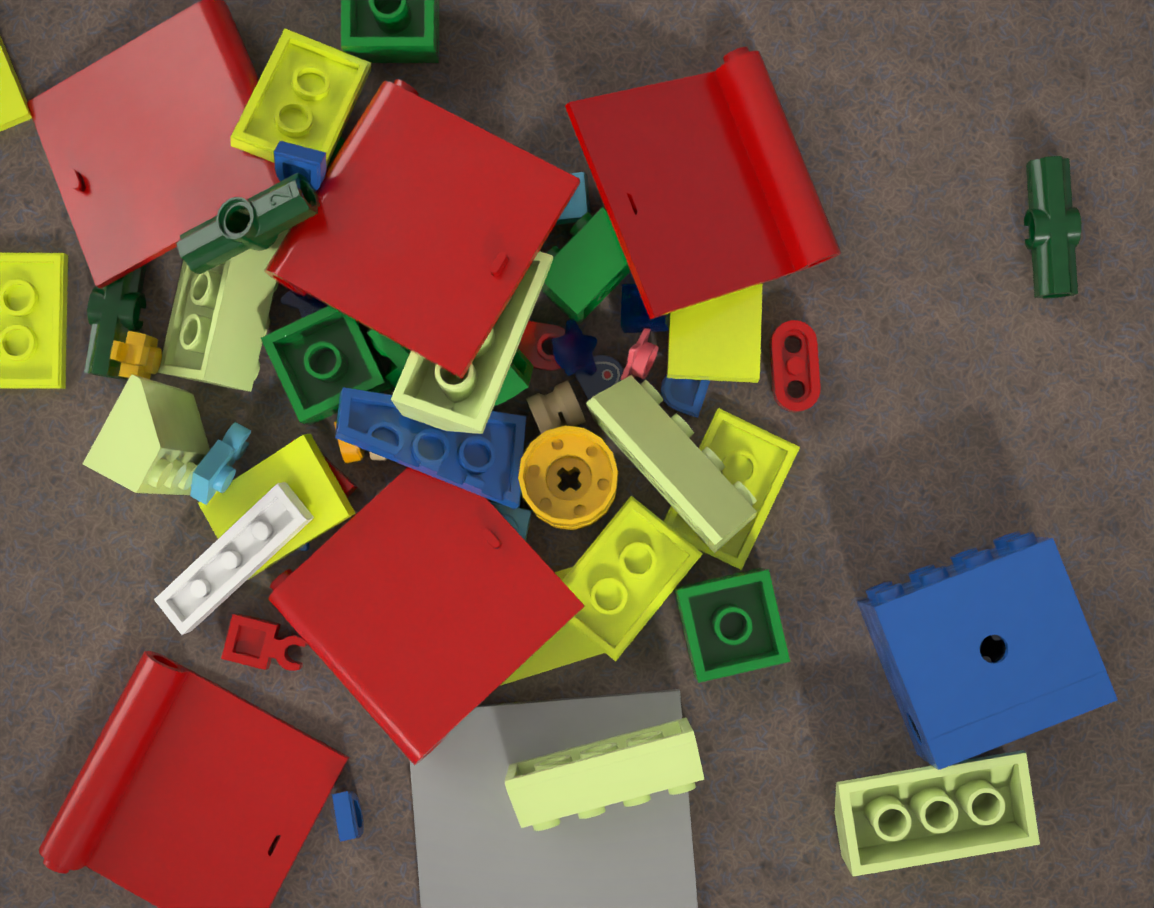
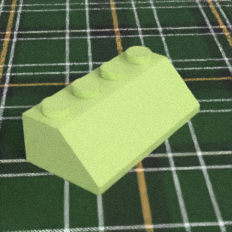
M289 229L279 233L274 244L268 249L262 251L248 249L202 274L192 272L183 260L158 373L232 389L252 391L253 382L257 378L260 369L261 337L265 336L269 329L270 306L273 293L279 282L265 273L264 269Z
M541 251L538 252L462 379L413 351L410 352L391 397V401L402 416L445 431L483 434L552 264L553 255Z
M131 374L86 456L83 465L135 493L190 495L193 472L210 451L194 395L186 390Z
M630 375L593 396L586 403L593 420L714 553L756 517L757 511L752 505L757 500L740 481L732 485L721 473L725 468L723 462L710 448L706 447L701 451L692 442L690 437L694 434L693 430L677 413L671 418L659 406L663 398L647 380L639 384Z
M686 717L509 764L504 782L521 828L532 825L534 831H541L559 825L561 817L578 813L579 819H586L604 813L606 805L623 801L625 807H631L651 800L650 794L668 789L670 795L691 791L696 788L695 782L704 780V774L694 731Z
M1024 750L968 759L941 770H937L933 766L836 782L835 818L841 856L853 877L1040 845L1027 755Z

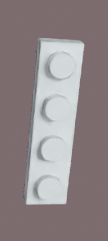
M286 482L276 484L154 599L181 635L191 632L301 531L314 516Z

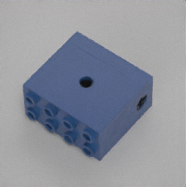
M1020 531L1009 533L993 540L996 548L979 552L977 548H972L950 557L953 563L950 566L935 568V565L932 564L908 573L909 582L893 585L892 581L875 585L865 590L868 598L857 601L916 753L937 770L1118 700L1053 538L1036 537L1034 532L1022 535Z

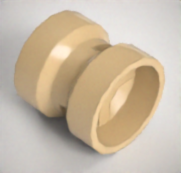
M568 380L556 385L553 392L542 395L537 393L526 398L541 434L546 430L566 425L575 427L586 422Z

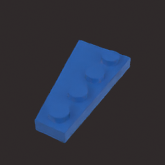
M342 388L335 438L512 509L519 506L521 487L518 476L520 461L524 451L526 416L492 411L483 434L445 431L402 416L391 401L392 395Z

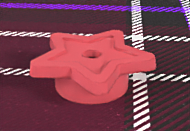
M644 328L637 343L630 348L628 362L621 380L630 375L634 378L636 376L645 379L649 374L658 353V346L648 342L651 329Z

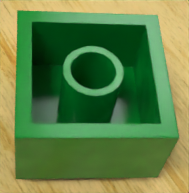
M341 0L342 50L371 63H439V0Z
M603 207L594 216L589 212L585 213L574 224L569 232L572 238L561 250L554 246L547 252V254L553 255V261L541 292L577 326L631 272L608 213Z
M327 306L261 337V341L300 423L311 426L338 413L340 392L343 387L376 393L383 392L392 387L390 382L384 378L386 373L363 324L331 306Z
M761 567L678 586L674 589L693 674L698 683L790 662L769 569Z

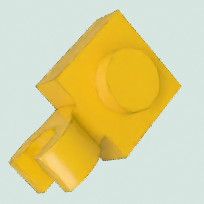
M128 331L126 343L113 340L110 359L121 362L118 376L129 379L131 374L150 379L151 374H156L162 360V350L157 347L158 339L147 334Z

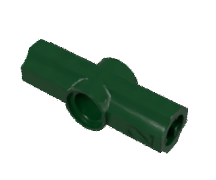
M1048 156L1030 160L1026 164L1029 209L1024 216V226H1028L1029 239H1025V246L1028 250L1032 251L1034 298L1052 299L1074 296L1078 294L1075 247H1077L1081 238V216L1077 207L1072 206L1070 160L1062 156Z
M296 173L249 199L241 197L230 198L222 204L217 216L180 235V240L176 243L180 257L187 263L192 272L202 274L248 249L266 250L274 244L279 233L318 214V207L321 205L317 193L305 176Z
M147 264L102 289L96 286L92 289L87 307L88 322L92 329L84 373L127 380V378L118 376L121 362L110 359L113 340L126 343L128 331L138 333L142 329L143 321H139L141 308L146 309V298L142 290Z

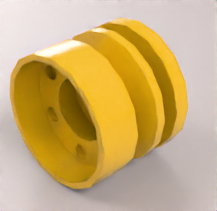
M561 426L546 430L529 444L520 461L518 479L523 498L540 520L554 528L577 530L592 526L607 514L615 500L618 470L613 452L601 437L585 428ZM575 471L580 474L577 479L581 487L577 491L570 487L564 492L560 490L562 486L560 474L565 472L567 475H572Z

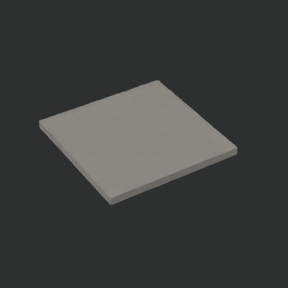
M673 689L478 705L422 761L415 766L410 761L421 908H698L688 792L670 795L668 789L650 794L651 800L640 805L625 807L623 801L606 805V811L598 816L579 819L578 813L561 817V823L555 827L534 831L532 825L521 828L504 782L509 764L682 719L680 690Z

